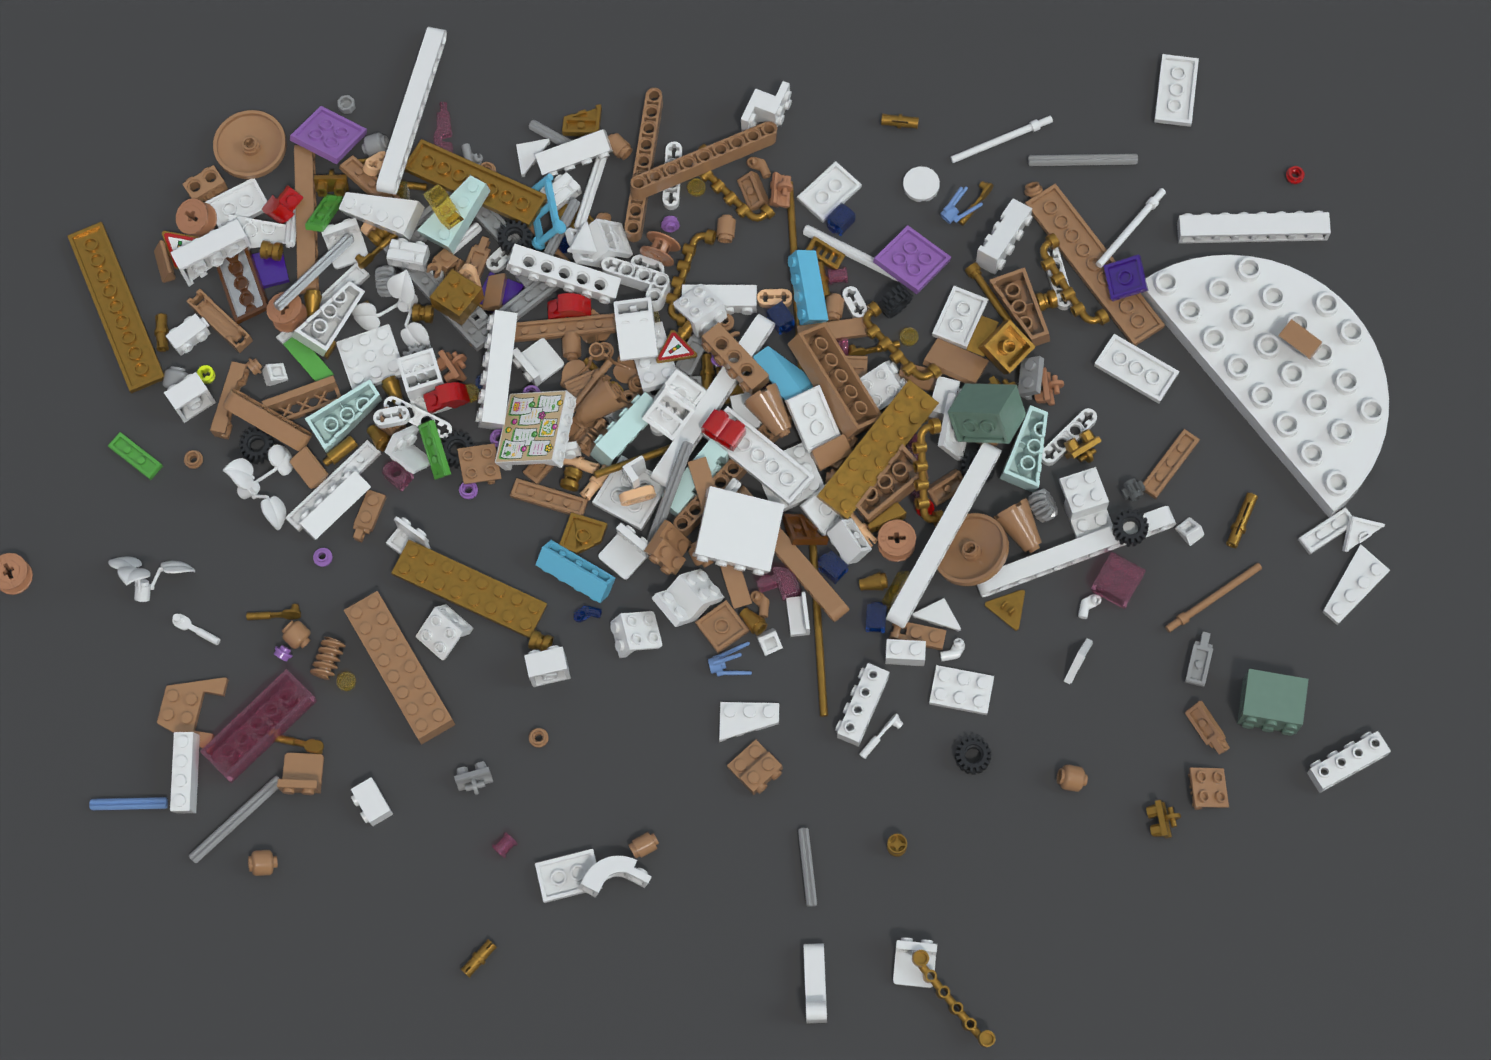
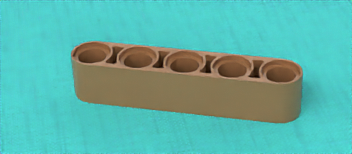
M231 389L223 404V407L229 412L297 451H301L306 447L312 437V433L239 390Z

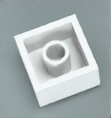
M196 372L187 375L183 381L171 385L164 392L184 423L216 403Z
M550 646L547 648L548 650H533L524 655L528 676L533 687L571 679L563 646Z

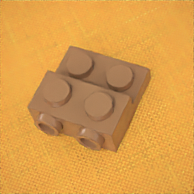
M664 520L644 552L649 556L648 559L661 567L660 570L666 575H676L686 561L683 555L692 542L670 521Z
M757 740L753 741L727 765V768L753 795L757 792L759 794L767 788V783L771 779L776 780L782 774L781 770L783 769L777 759Z

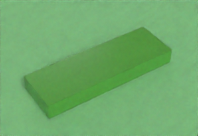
M327 194L306 222V230L324 232L339 210L343 196Z
M291 337L283 344L315 382L334 376L319 356L301 342Z
M431 420L418 425L434 479L450 475L451 472L435 421Z
M121 432L108 445L112 451L149 480H152L163 467L160 462Z

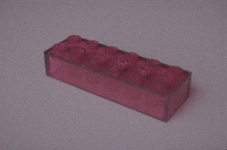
M286 669L200 752L232 783L317 700Z

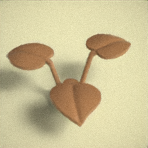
M594 309L591 310V315H600ZM610 334L581 336L586 343H592L589 347L591 356L588 358V364L585 366V363L581 360L569 361L563 368L560 385L566 389L564 386L565 382L590 372L589 368L592 361H600L603 358L616 365L613 369V374L621 383L628 384L631 378L638 376L634 360L621 361L619 355L618 362H616L605 353L604 347L599 341L607 340Z

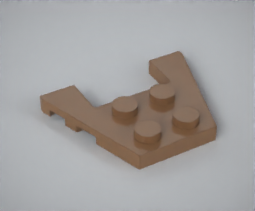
M224 677L166 686L157 724L172 733L194 732L199 734V747L207 752H211L215 735L195 730L205 693L225 697L228 678Z

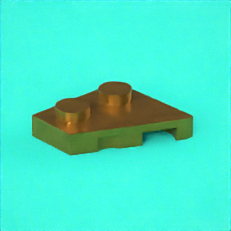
M601 104L595 105L596 108L586 112L584 109L576 114L565 116L562 128L563 136L583 137L600 131Z

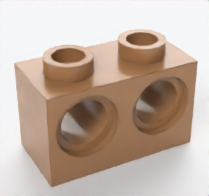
M214 165L203 169L201 173L188 178L186 182L182 183L191 199L195 198L204 203L228 190L225 181Z

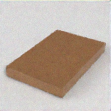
M937 338L925 357L923 365L928 367L934 363L943 374L963 383L976 384L987 367L989 360Z

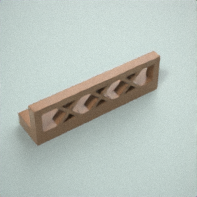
M330 376L263 400L262 403L275 412L278 410L284 412L283 416L287 419L294 420L314 413L335 401L336 399H325L328 392L335 390L338 398L341 397L334 376ZM310 399H319L316 406L311 407L307 405ZM298 404L302 406L299 412H290L292 405Z

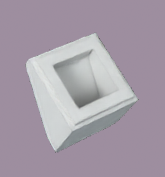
M284 363L266 364L262 370L266 386L288 381Z
M1190 517L1175 527V530L1190 546L1204 536L1202 526Z
M774 628L756 635L765 656L783 648Z

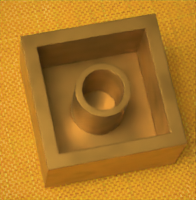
M453 269L430 296L433 308L461 326L484 299L483 290L480 286Z
M1011 320L1003 321L978 348L1003 374H1008L1035 348V345Z

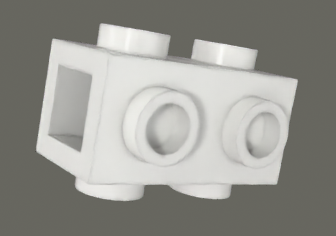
M195 313L193 316L187 317L178 327L172 328L166 337L181 356L184 353L190 352L197 343L207 339L208 335L211 334L207 328L210 325L203 317L199 318Z

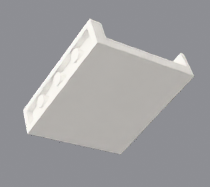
M712 486L708 487L696 548L692 556L697 557L696 560L701 562L715 561L716 565L722 567L731 565L738 571L752 570L753 574L759 576L769 573L785 504Z

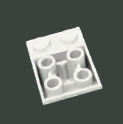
M651 297L615 301L614 312L620 360L627 361L657 357L658 350Z

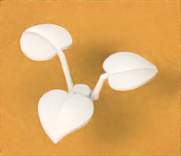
M407 270L392 276L387 282L389 293L394 298H399L396 304L380 313H376L374 305L360 303L352 311L356 322L368 331L377 329L380 326L378 317L396 307L402 312H409L404 324L406 328L401 331L404 343L411 348H414L415 343L418 344V347L423 344L426 349L432 348L426 329L416 322L409 324L413 305L418 303V297L415 295L414 286Z
M274 445L268 451V459L274 468L257 480L253 481L255 479L253 476V466L243 458L233 460L223 471L238 486L237 493L240 498L264 499L261 501L263 514L276 530H280L286 517L284 503L276 496L269 498L268 495H257L260 490V481L277 470L281 475L285 476L293 469L289 462L292 459L289 450L285 446Z
M124 556L108 561L111 567L118 569L117 573L126 585L135 581L134 600L139 602L150 600V590H154L155 583L162 571L165 573H195V569L184 562L165 561L161 563V567L158 568L152 583L149 584V581L145 578L150 577V572L146 569L136 568L142 566V562L139 559Z

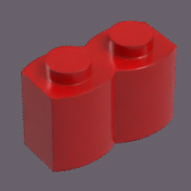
M714 409L701 427L702 433L733 452L746 435L745 425L739 420L734 421L730 419L729 415L723 410L718 411Z

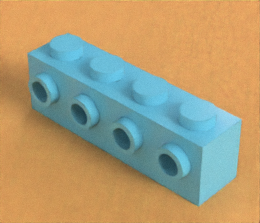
M796 250L788 256V266L791 272V283L794 289V300L797 306L800 325L827 322L828 314L816 251Z
M550 540L542 547L535 564L544 572L550 573L559 581L567 583L576 591L582 592L593 601L599 603L609 596L616 579L553 540Z

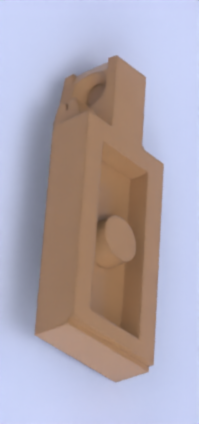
M482 236L479 245L475 244L474 247L472 246L465 263L471 264L477 269L479 279H481L486 261L490 257L491 249H488L490 245L489 238Z
M367 490L353 529H355L353 536L355 541L362 543L365 534L373 532L385 503L386 495Z
M1202 701L1197 702L1185 712L1206 745H1210L1211 748L1214 747L1218 754H1222L1230 749L1223 731Z

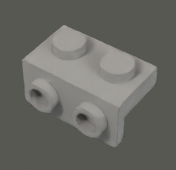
M1036 356L1025 358L1021 361L1018 391L1020 396L1026 400H1031L1032 395L1040 394L1044 366L1043 357Z

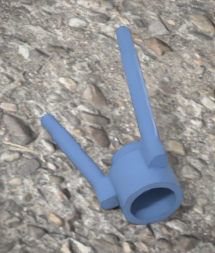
M960 187L940 213V216L947 223L951 224L953 221L957 223L961 218L983 205V203H979L959 216L957 215L959 211L955 205L965 194L968 187H964V189Z
M743 643L719 655H715L713 658H709L708 663L711 674L717 673V677L722 675H751V671H723L726 668V661L741 657L742 654L725 656L750 645V643Z

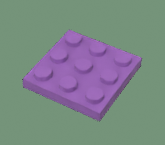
M320 106L290 135V141L337 164L366 135L367 129Z
M907 225L874 258L873 263L915 294H918L950 262L951 256Z

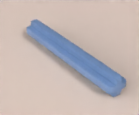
M166 797L91 799L89 807L91 810L166 809L168 807V799Z

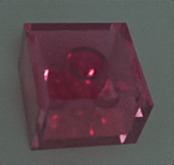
M1111 552L1093 583L1091 591L1126 609L1146 570Z

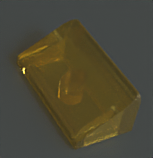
M900 571L896 574L881 601L882 606L891 609L911 572Z

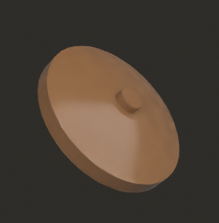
M257 110L238 112L227 118L217 129L213 140V151L219 165L228 174L241 179H255L272 172L283 160L287 148V139L281 124L270 114Z
M980 513L967 514L937 570L947 581L959 586H974L988 581L1000 571L1007 559L1009 541L1005 530L998 521L988 515Z

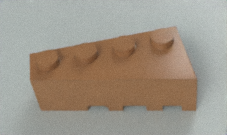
M1025 267L990 279L992 291L1021 332L1035 346L1050 342L1049 332Z
M903 444L899 447L895 456L890 459L883 472L878 475L877 483L873 487H869L856 505L858 513L868 524L894 503H899L915 490L914 480L919 479V472L916 473L914 471L913 462L918 460Z

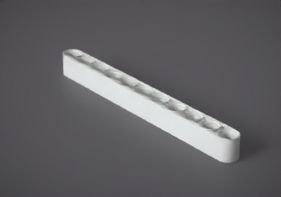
M428 27L378 176L376 185L378 192L394 195L398 192L446 43V30Z
M758 314L739 341V344L752 358L760 351L770 336L775 323ZM731 358L729 361L732 363H736L739 360L736 358ZM724 366L697 404L694 414L675 437L651 474L650 479L665 488L682 442L687 441L693 444L692 453L703 437L701 427L714 409L719 411L738 384L736 379L730 378Z
M989 443L982 444L892 605L886 620L904 629L995 466L1002 450Z
M1169 506L1152 510L1143 515L1144 518H1147V523H1149L1146 537L1176 525ZM1129 521L1123 525V529L1127 534H1135L1138 531V527L1134 522ZM1112 525L1004 565L995 576L984 583L978 584L977 587L981 597H987L1126 544L1121 545L1120 540H1115L1116 536H1113Z

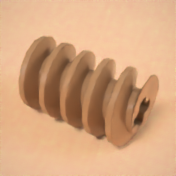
M324 637L326 640L321 641L323 647L318 648L320 654L315 656L317 661L313 662V667L316 669H311L310 673L318 678L330 680L329 676H335L331 669H338L333 663L340 662L336 655H343L339 647L345 648L346 645L339 640Z

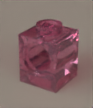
M392 460L383 468L382 474L384 478L400 491H403L414 479L413 474L406 471L397 461ZM394 472H401L399 476L393 477Z

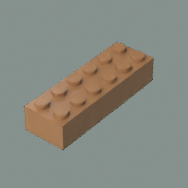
M826 323L798 333L788 343V346L814 387L820 385L833 418L842 434L849 439L869 430L881 416V412Z

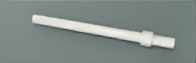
M1051 116L1040 120L1035 119L1026 126L951 156V162H958L1030 131H1038L1041 129L1040 127L1052 123L1053 119Z
M1160 188L1153 197L1147 200L1146 206L1096 262L1099 268L1103 267L1148 213L1159 205L1160 199L1166 194L1164 189Z

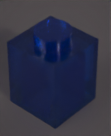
M842 202L827 217L828 229L840 236L855 222V212Z
M782 301L766 311L767 319L775 323L774 328L779 335L793 329L795 318Z
M832 550L828 554L824 553L818 560V570L834 584L848 572V564Z
M880 602L867 604L866 632L885 633L887 605H883Z

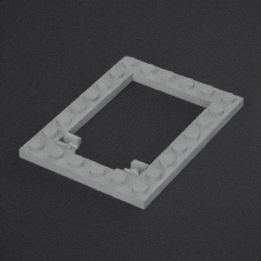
M481 206L475 219L498 242V230L501 229L502 225L506 227V222L498 213ZM434 211L418 222L408 242L416 243V241H421L425 243L428 240L422 237L417 230ZM512 234L508 237L510 243H518L522 239L518 234ZM390 244L383 249L386 255ZM523 262L525 266L532 267L529 262ZM399 267L402 272L408 271L414 285L430 301L431 294L440 285V282L430 272L427 273V269L423 272ZM523 275L515 276L516 280L521 282L525 289L502 306L499 311L518 313L517 320H519L560 287H550L545 282L539 280L532 281ZM478 306L462 326L442 313L476 351L484 347L485 337L489 333V330H486L489 317L481 307ZM475 316H478L479 319L475 321L473 318Z

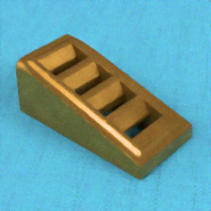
M814 236L806 250H812L814 246L818 247L816 249L818 262H824L825 266L837 271L846 255ZM821 249L824 250L822 256L819 255ZM827 253L831 254L829 259L825 258ZM834 256H837L838 258L835 263L831 262Z
M898 502L894 503L868 524V530L873 533L880 530L888 521L904 520L907 513Z

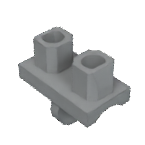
M484 761L475 764V771L469 772L467 767L457 768V775L454 778L459 791L466 790L467 792L474 790L475 795L479 794V788L486 787L485 784L493 782L490 769Z

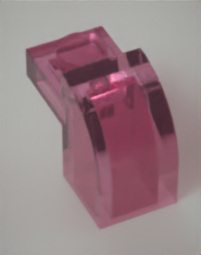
M773 567V576L764 575L756 581L757 589L761 593L778 587L782 601H785L786 598L801 595L795 575L784 567Z

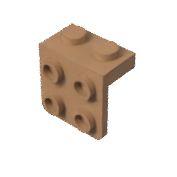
M286 753L283 777L278 779L277 787L284 794H294L297 792L304 795H314V793H321L324 756L322 754Z

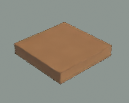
M727 600L695 622L717 653H720L749 632L747 626Z

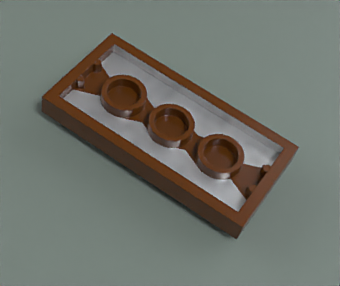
M248 246L232 258L226 257L223 264L216 268L234 320L237 324H240L267 311L269 302L250 247Z

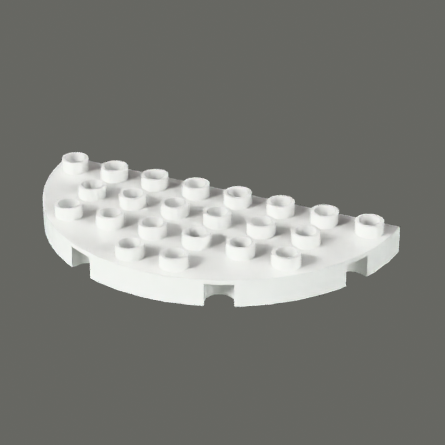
M1214 255L1194 258L1173 264L1147 277L1146 282L1149 291L1142 292L1141 295L1158 317L1329 518L1336 514L1357 493L1372 470L1381 451L1389 417V393L1382 359L1372 337L1358 316L1338 295L1311 276L1290 266L1252 256ZM1291 319L1322 341V346L1311 359H1308L1297 349L1278 337Z

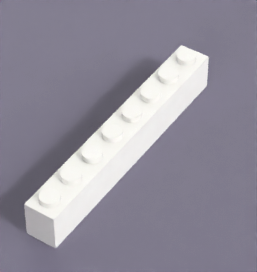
M1280 211L1276 213L1259 212L1257 214L1241 212L1239 214L1221 213L1218 215H1211L1210 213L1193 215L1186 213L1179 215L1177 222L1178 243L1328 240L1331 233L1329 212L1314 211L1313 213H1305L1304 211L1286 213Z

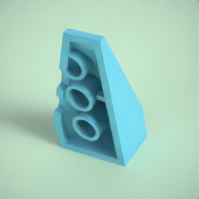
M769 346L753 356L754 360L769 374V381L772 384H777L784 402L814 387L805 372Z

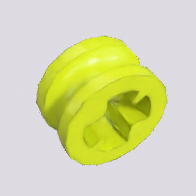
M204 365L197 371L204 384H210L215 380L216 375L212 367ZM209 372L210 376L204 378L202 374Z

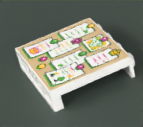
M567 390L510 394L505 425L502 428L495 463L504 470H511L512 465L554 463L559 468H562L577 398Z

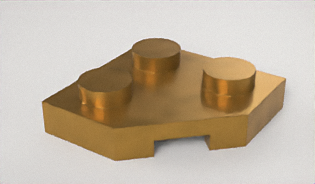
M571 512L559 545L578 555L602 543L608 524Z

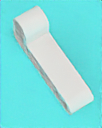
M607 257L602 260V272L621 278L620 284L645 291L646 297H651V300L658 299L652 301L654 312L660 311L664 307L667 294L671 290L667 274L614 257Z
M824 943L804 944L806 1022L827 1023Z

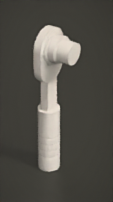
M182 614L173 615L172 622L177 628L181 630L189 629L215 645L220 643V638L192 625L188 617Z
M897 713L891 717L877 736L874 735L859 753L862 758L866 759L881 741L880 737L891 725L898 729L903 725Z

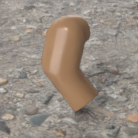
M757 157L748 158L747 165L752 169L760 171L763 179L771 176V172L764 159Z
M753 591L750 597L759 607V616L768 618L769 599L763 593Z

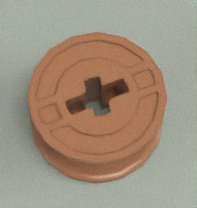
M195 198L184 201L176 213L178 228L183 233L190 234L191 236L202 237L211 230H214L217 223L215 209L210 204Z
M649 231L646 235L652 246H642L640 253L643 256L661 262L664 266L674 265V260L668 253L669 251H679L681 249L680 244L666 234Z
M281 292L269 301L267 315L273 321L277 330L286 333L294 332L307 320L306 307L302 304L299 295H297L281 311L277 310L273 303L284 293Z
M892 520L885 523L879 530L877 543L882 556L889 561L899 562L906 560L912 555L916 544V534L912 526L903 520ZM898 538L899 543H895L894 539Z
M15 553L0 555V591L9 595L22 593L32 582V568L21 556ZM10 569L12 570V575H13V578H12V579L10 578V576H11V574H10V572H9Z

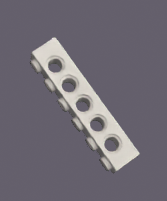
M518 244L513 245L506 270L510 271L513 275H523L532 281L539 280L545 282L550 287L557 286L569 293L576 292L589 299H597L603 304H612L614 302L621 281L619 277ZM523 262H529L532 267L525 266ZM541 267H546L549 273L543 272ZM559 273H564L567 278H561ZM577 279H582L585 284H579ZM595 284L600 285L602 290L596 289Z

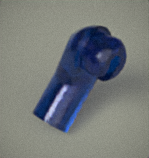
M587 605L583 606L574 613V620L580 623L590 616L600 618L602 609Z

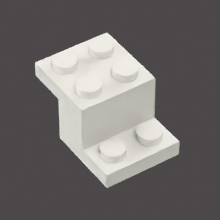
M783 81L776 96L755 89L741 117V130L745 131L767 121L775 123L777 127L782 125L785 118V110H789L792 100H790L792 94L790 83Z
M595 219L589 224L597 252L594 255L572 253L576 264L600 268L604 258L616 256L629 258L633 255L622 223ZM568 228L565 235L569 246H571L572 240L579 229Z
M433 348L396 359L410 403L424 411H427L423 395L436 390V386L444 384ZM445 407V408H443V409H441V410H438V411H436V412H434V413H431V414H436V413L443 412V411H446V410H449V409H452V408H451V407Z
M676 367L654 396L652 405L642 416V419L673 441L694 414L696 405L707 392V389Z
M1096 467L1059 479L1065 496L1063 506L1076 539L1113 525L1107 511L1109 500Z
M702 569L679 575L667 590L655 593L652 597L653 601L675 627L696 621L710 605L719 603L724 598L720 589L712 583L707 573L702 571Z

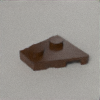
M784 514L782 520L792 545H827L828 537L826 535L822 537L818 534V528L810 523L803 514Z

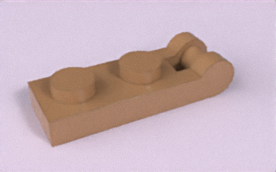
M908 622L904 627L907 630L906 635L900 633L903 628L892 623L894 627L893 632H890V639L926 641L927 648L943 650L947 630Z

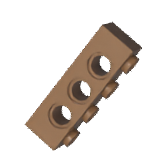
M719 322L702 335L701 345L703 349L714 356V360L719 366L723 365L727 369V374L731 379H736L740 383L739 386L745 393L748 392L752 396L769 383V374ZM724 345L726 348L721 350L717 346ZM731 358H736L739 361L736 363H732L729 360ZM744 371H748L751 373V375L744 376L742 375V373Z

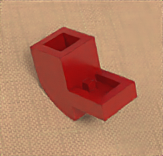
M287 185L278 198L272 195L261 210L279 224H283L293 217L294 209L304 197Z
M559 294L558 299L548 302V319L591 316V299L580 294Z
M459 382L436 386V390L423 395L428 413H434L445 407L455 409L470 402L466 385Z

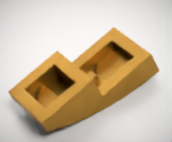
M981 315L966 350L985 357L978 347L997 329L999 322Z

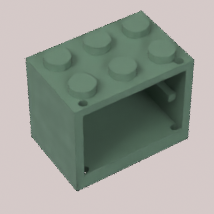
M965 383L948 410V415L958 442L1009 444L1025 418L1026 412L1017 385Z
M1249 669L1243 678L1237 724L1247 729H1253L1254 727L1262 728V731L1265 732L1281 731L1283 735L1288 736L1297 734L1303 725L1309 679Z

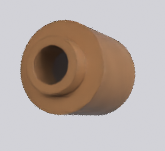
M618 133L608 136L613 150L612 153L622 160L628 158L633 150L631 145Z
M722 215V217L718 218L716 237L720 243H732V239L735 238L736 220L731 215Z
M833 293L826 297L828 322L838 321L842 318L845 300L840 294Z
M566 332L562 338L563 357L567 358L568 361L577 360L581 357V338L577 332Z
M646 832L632 840V843L628 846L636 859L657 850L656 845L659 842L654 833L650 835L649 832Z

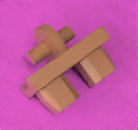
M774 172L770 182L772 190L769 205L787 209L790 204V192L793 190L791 176H784Z
M443 349L438 352L440 357L437 359L440 371L447 367L450 370L444 375L446 382L451 383L458 380L464 382L467 377L461 369L466 367L464 364L467 360L465 354L458 355L455 351L451 355L450 352L445 353Z
M1045 367L1043 368L1041 383L1043 390L1040 394L1035 395V401L1038 404L1048 403L1049 406L1055 405L1054 394H1060L1059 389L1064 387V381L1058 380L1057 375H1053L1051 379V373L1047 372Z

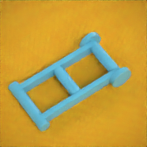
M550 173L531 187L539 191L545 186L548 201L541 208L540 213L533 222L536 237L532 239V245L538 251H542L545 248V243L557 233L563 234L566 232V225L563 221L559 220L552 186L553 176ZM550 211L553 228L543 235L540 218Z

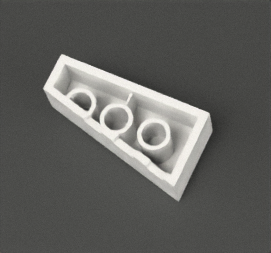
M346 192L339 210L349 217L356 218L359 221L410 241L425 207L415 200Z
M349 281L299 326L291 337L319 355L324 356L365 291Z

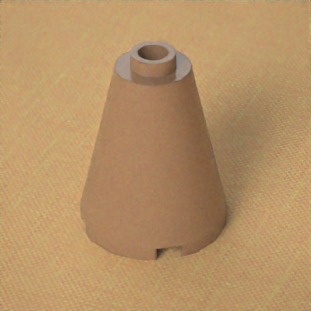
M603 376L575 409V417L580 423L588 424L629 405L625 402L627 398L616 382L612 384L609 381L612 379L610 376Z
M776 383L768 385L763 391L759 390L745 401L744 405L775 437L780 436L783 438L791 433L789 429L792 426Z
M1027 498L993 517L1024 552L1029 551L1032 553L1040 548L1038 544L1042 542Z

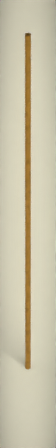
M794 190L790 192V204L787 208L790 255L797 250ZM793 289L795 334L797 335L796 328L797 326H800V323L797 317V306L794 300ZM797 360L798 368L804 372V370L802 369L801 365ZM809 545L810 563L818 571L817 545ZM813 599L820 716L826 717L828 716L821 607Z

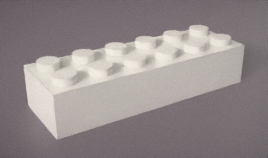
M495 310L493 315H490L487 320L486 330H489V333L485 337L484 348H487V352L483 355L482 366L485 367V370H483V374L480 377V385H483V389H481L478 395V403L481 406L476 412L475 422H479V428L496 430L502 429L505 425L518 313Z

